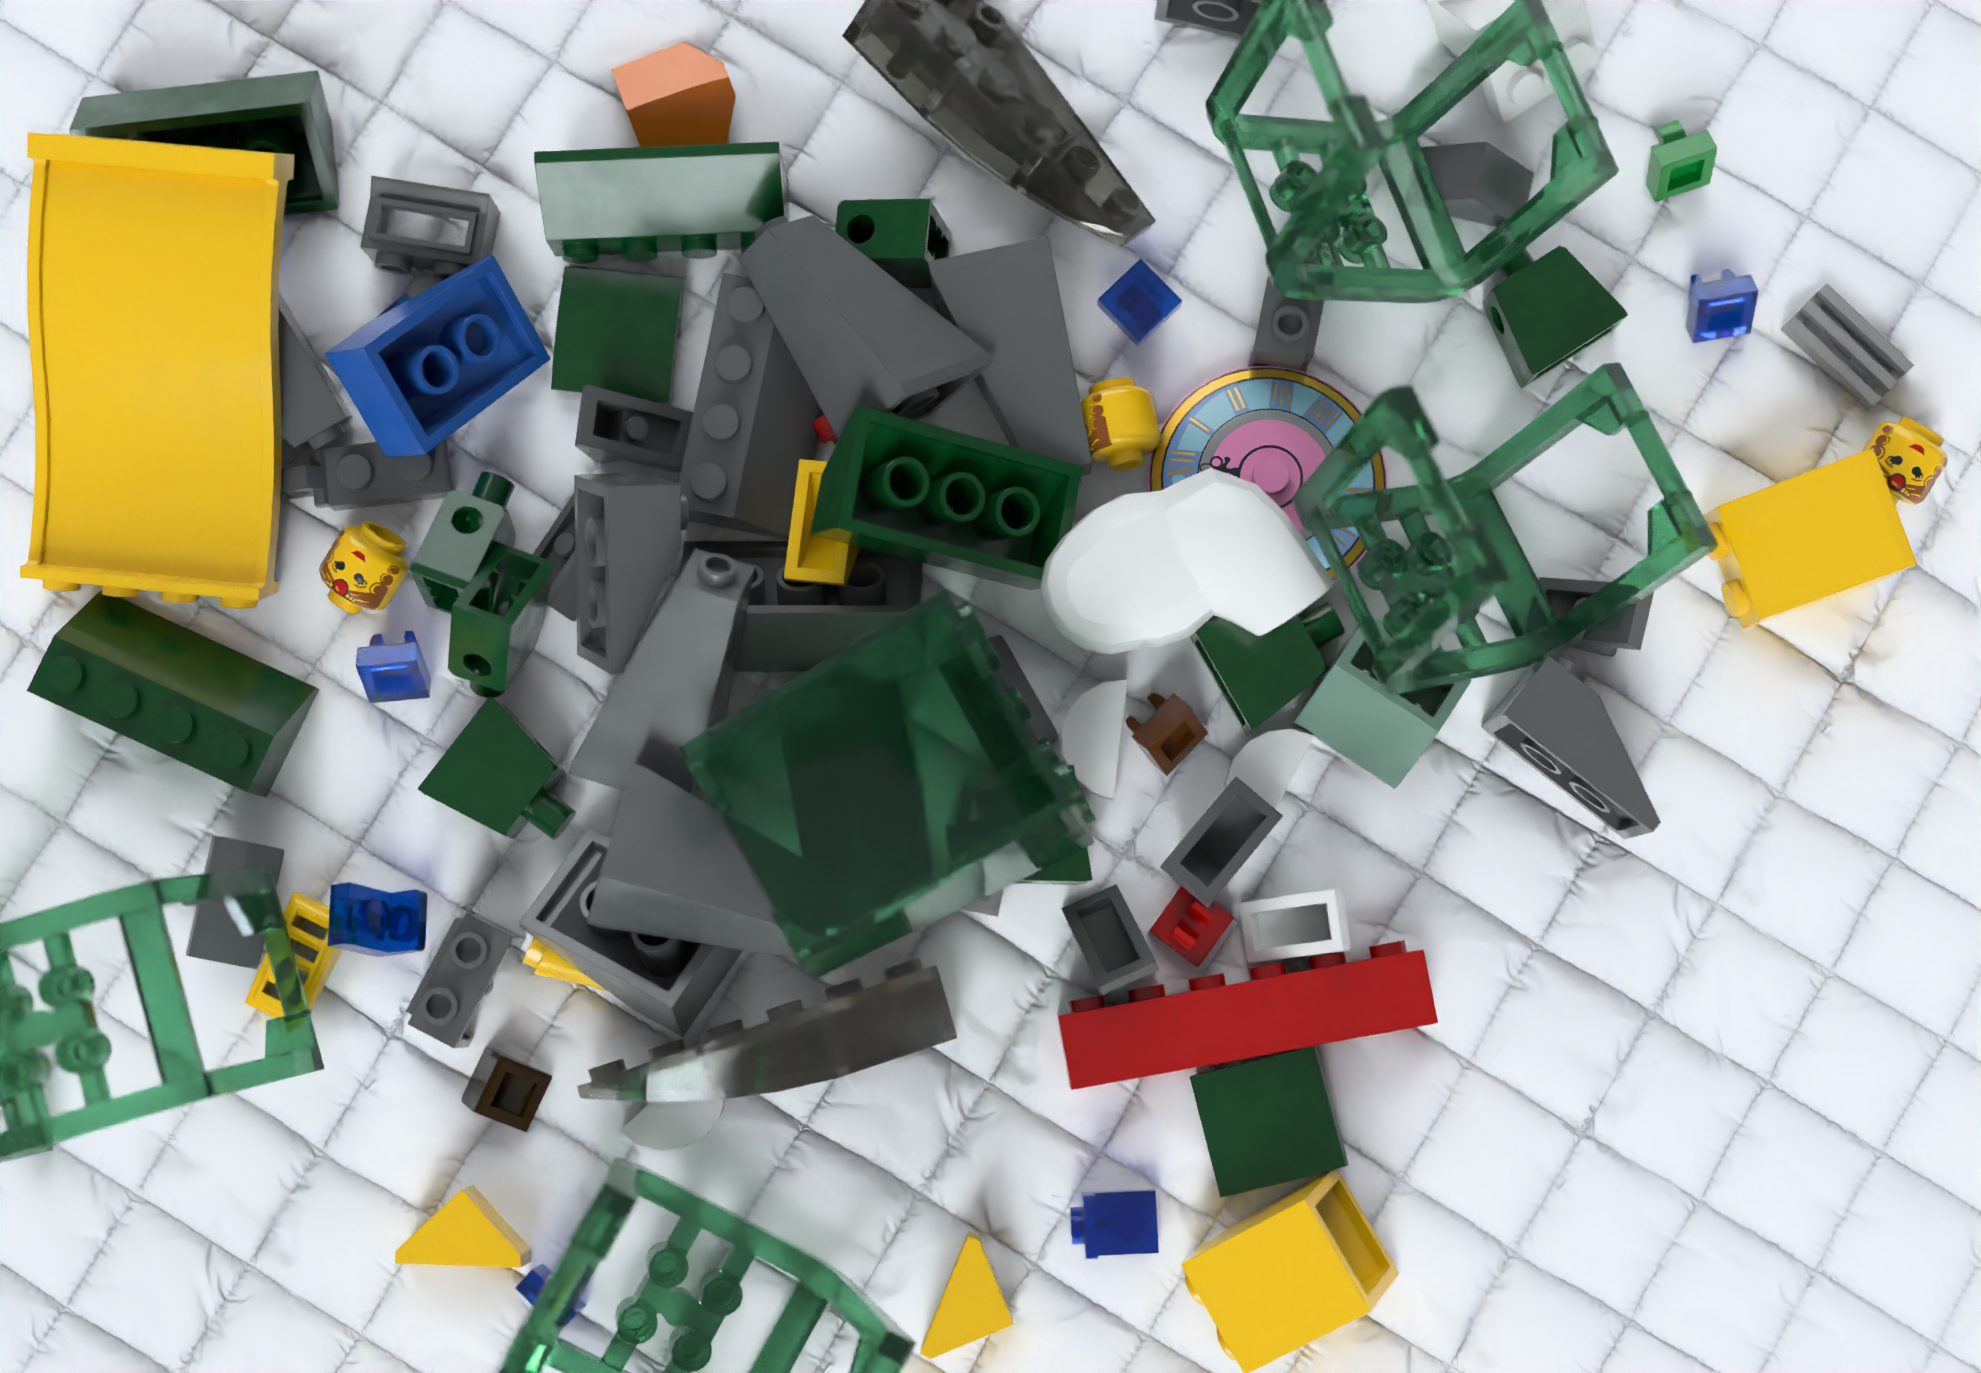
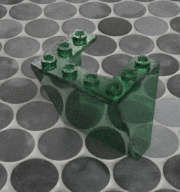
M945 588L678 747L707 801L724 816L773 903L775 909L770 913L803 970L815 979L1067 858L1094 843L1087 825L1096 819L1083 795L1082 788L1064 760L1060 761L1046 736L1036 742L1033 740L1024 725V722L1031 719L1033 715L1015 685L1004 691L993 674L994 671L1002 667V664L996 656L982 624L967 600L955 606Z

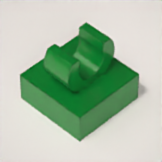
M1678 120L1655 127L1654 133L1660 143L1651 146L1645 184L1654 201L1657 202L1710 184L1718 147L1708 130L1686 136Z

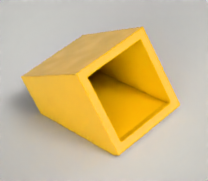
M1873 448L1721 504L1701 517L1704 523L1700 530L1703 547L1709 558L1713 561L1717 560L1725 579V583H1722L1721 586L1724 603L1733 617H1739L1742 628L1877 584L1917 565Z
M1338 1169L1317 1175L1204 1242L1181 1263L1185 1271L1184 1278L1189 1293L1198 1304L1205 1306L1217 1327V1339L1222 1350L1230 1359L1237 1361L1243 1373H1250L1370 1313L1399 1274Z

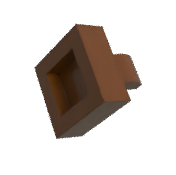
M1151 693L1147 699L1155 708V713L1144 724L1139 723L1131 715L1125 721L1133 733L1131 737L1148 760L1168 776L1208 732L1191 707L1173 693L1165 700L1161 695Z

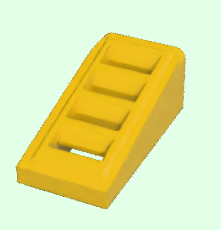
M294 892L280 919L245 1003L298 1030H302L358 920L305 893ZM305 919L328 929L324 940L301 929ZM294 940L318 951L314 962L290 951ZM283 961L309 974L305 984L278 972ZM272 983L299 996L295 1007L267 994Z

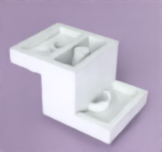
M1427 0L1439 41L1478 69L1490 114L1502 124H1505L1600 63L1585 0Z

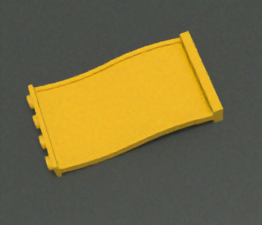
M28 132L27 158H33L34 160L28 225L27 313L35 410V484L29 555L27 563L20 566V578L43 580V589L52 591H76L81 589V584L102 586V594L112 597H134L139 595L140 590L160 591L161 600L166 602H197L200 595L220 597V606L234 609L256 608L258 601L279 592V580H274L282 469L278 333L279 275L286 189L288 181L293 180L294 155L59 133Z

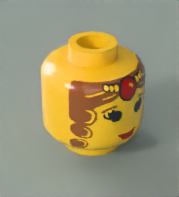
M1115 378L1094 384L1088 390L1089 396L1081 401L1092 460L1108 463L1110 471H1127L1142 466L1145 463L1144 456L1152 452L1161 441L1152 394L1146 388L1136 386L1135 380L1131 378Z
M1902 416L1898 423L1892 421L1880 423L1861 451L1874 449L1895 506L1899 500L1910 505L1921 503L1948 462L1947 454L1940 448L1945 439L1905 416Z
M365 521L362 526L350 525L345 527L338 534L319 567L320 577L330 589L327 594L328 599L339 608L352 614H359L362 608L378 611L385 609L391 603L409 573L411 563L404 552L407 547L405 541L391 530L372 521Z

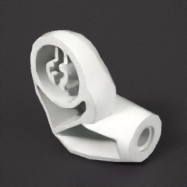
M1209 468L1160 491L1121 495L1089 512L1063 536L1046 560L1041 591L1047 614L1064 637L1084 650L1111 655L1135 650L1143 646H1163L1188 638L1213 615L1228 620L1260 636L1283 624L1328 592L1335 585V582L1288 515L1257 484Z

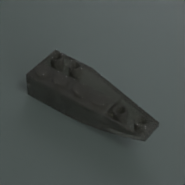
M865 0L842 37L923 119L969 158L1015 191L1057 216L1119 247H1123L1149 230L1156 222L1155 218L1021 38L1006 24L1003 15L997 9L986 4L983 0Z
M916 958L884 969L883 974L886 982L863 989L860 978H856L824 989L827 1001L806 1009L803 1008L801 999L766 1010L769 1021L745 1029L742 1019H738L706 1030L709 1042L686 1049L682 1038L647 1050L650 1062L627 1069L624 1058L594 1067L588 1070L591 1082L579 1085L577 1089L582 1099L635 1102L719 1100L766 1094L840 1078L958 1037L937 965L923 969L920 958Z

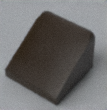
M487 1046L469 1080L461 1101L477 1114L527 1132L553 1076Z

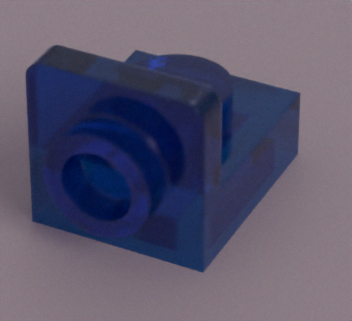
M351 882L331 885L328 946L375 957L423 951L426 945L427 893L417 889L390 893Z
M1155 1189L1081 1192L1082 1207H1070L1072 1245H1083L1085 1259H1098V1256L1159 1253Z

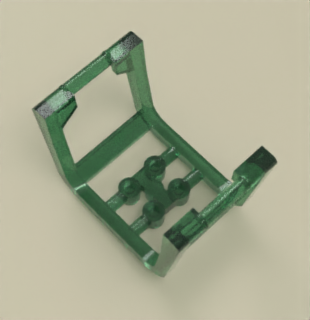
M1263 0L1205 102L1206 117L1213 135L1225 145L1266 249L1265 267L1272 285L1282 296L1295 299L1427 303L1460 295L1485 281L1619 172L1616 160L1599 126V120L1592 111L1564 50V45L1556 33L1542 0H1515L1462 55L1403 109L1389 118L1377 122L1366 96L1351 94L1326 35V32L1334 23L1326 1ZM1289 35L1300 41L1326 103L1327 112L1331 115L1333 121L1239 113L1273 57ZM1540 59L1568 118V121L1552 138L1550 181L1529 201L1466 253L1417 138L1424 134L1507 60L1521 66L1530 67ZM1243 149L1272 152L1280 173L1269 188V196L1278 208L1291 213L1278 235ZM1298 153L1318 154L1322 163L1319 172L1317 173L1309 164L1301 161ZM1377 162L1423 269L1391 268L1382 246L1388 237L1387 229L1383 222L1375 216L1366 194L1367 182L1365 177ZM1340 254L1344 259L1353 264L1363 263L1364 267L1344 266ZM1303 261H1306V262H1316L1317 265L1302 264V263H1303Z
M1621 363L1602 364L1549 409L1478 464L1449 479L1445 478L1431 451L1441 441L1412 385L1389 388L1374 399L1294 495L1292 504L1302 526L1313 532L1375 658L1372 669L1383 691L1389 694H1396L1513 671L1533 665L1548 656L1552 657L1573 646L1719 547L1715 536L1693 498L1692 491L1687 487L1649 417V412L1643 406ZM1583 423L1607 436L1616 435L1626 428L1664 499L1650 508L1647 513V557L1558 619L1492 490ZM1385 446L1405 458L1418 484L1340 495ZM1434 515L1444 538L1435 532H1431L1424 516ZM1399 521L1410 543L1406 551L1398 542L1388 539L1381 522ZM1355 527L1367 551L1357 563V574L1367 587L1381 591L1390 609L1383 617L1384 629L1394 640L1388 647L1330 530ZM1495 595L1516 638L1487 643L1475 617L1479 613V608ZM1455 632L1462 648L1445 652L1441 643Z
M271 867L168 877L140 882L0 923V1107L2 1108L7 1130L0 1132V1164L53 1150L52 1145L168 1110L297 1078L325 1069L311 1018V1010L306 1000L287 929V921L284 918ZM223 902L244 937L263 935L284 1016L266 1021L265 1058L206 1071L163 909ZM118 918L161 1084L112 1098L105 1071V1066L111 1058L112 1044L108 1036L99 1030L91 999L95 991V979L86 967L77 964L70 932ZM43 941L50 969L39 979L38 995L45 1005L55 1009L33 1012L34 998L29 989L24 985L16 983L8 951ZM56 1046L54 1051L56 1063L65 1072L77 1074L85 1107L51 1117L43 1087L49 1079L51 1064L48 1056L39 1048Z
M615 1157L575 1233L570 1237L568 1246L527 1319L516 1333L496 1373H542L545 1366H549L562 1373H631L625 1370L624 1367L637 1344L650 1340L655 1334L658 1326L657 1313L663 1315L666 1322L671 1326L677 1327L669 1338V1352L672 1357L663 1373H691L692 1371H698L710 1361L712 1355L711 1341L725 1316L735 1312L741 1304L743 1294L740 1283L755 1256L788 1272L799 1280L747 1373H790L828 1302L833 1305L859 1334L848 1373H901L917 1342L853 1280L819 1257L657 1172L630 1160ZM637 1196H640L676 1214L680 1218L667 1241L654 1244L647 1252V1272L634 1295L625 1298L617 1306L615 1311L617 1331L601 1358L558 1336L599 1262L606 1259L638 1201ZM703 1228L732 1243L733 1247L721 1269L710 1270L701 1279L699 1286L701 1299L699 1301L693 1297L688 1289L678 1285L687 1277L689 1266L686 1256Z

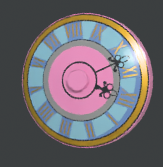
M1254 366L1223 373L1201 384L1185 396L1172 410L1160 429L1161 441L1151 452L1148 464L1146 492L1163 490L1178 481L1209 468L1257 484L1288 515L1335 583L1343 578L1359 562L1378 532L1387 497V471L1379 441L1373 428L1357 406L1341 391L1313 375L1275 366Z

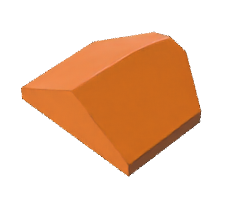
M682 42L611 69L640 147L729 143V131L736 94L723 62L686 42Z

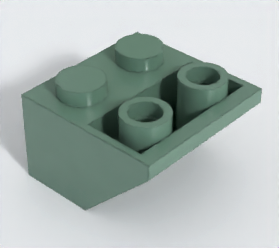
M1367 613L1356 625L1293 723L1309 734L1314 735L1315 738L1390 787L1396 789L1438 734L1472 680Z

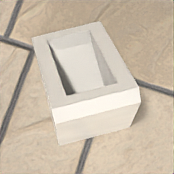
M1342 888L1239 903L1247 963L1351 950Z

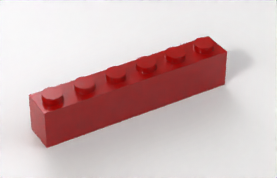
M1405 940L1369 946L1371 959L1347 963L1345 951L1309 957L1310 970L1286 974L1285 963L1281 962L1248 968L1250 981L1226 985L1224 973L1188 979L1190 991L1166 996L1164 984L1127 990L1129 1003L1105 1007L1103 995L1067 1001L1069 1014L1058 1015L1057 1021L1069 1087L1071 1090L1437 1024L1438 1019L1424 949L1407 952Z

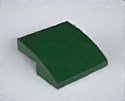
M566 265L557 315L551 389L582 393L583 386L591 385L641 399L670 402L673 399L677 339L681 336L685 277Z
M1318 1045L1260 1057L1253 1061L1189 1076L1220 1197L1269 1187L1349 1165Z

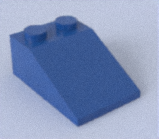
M494 255L486 256L373 319L324 353L385 457L426 454L551 360Z

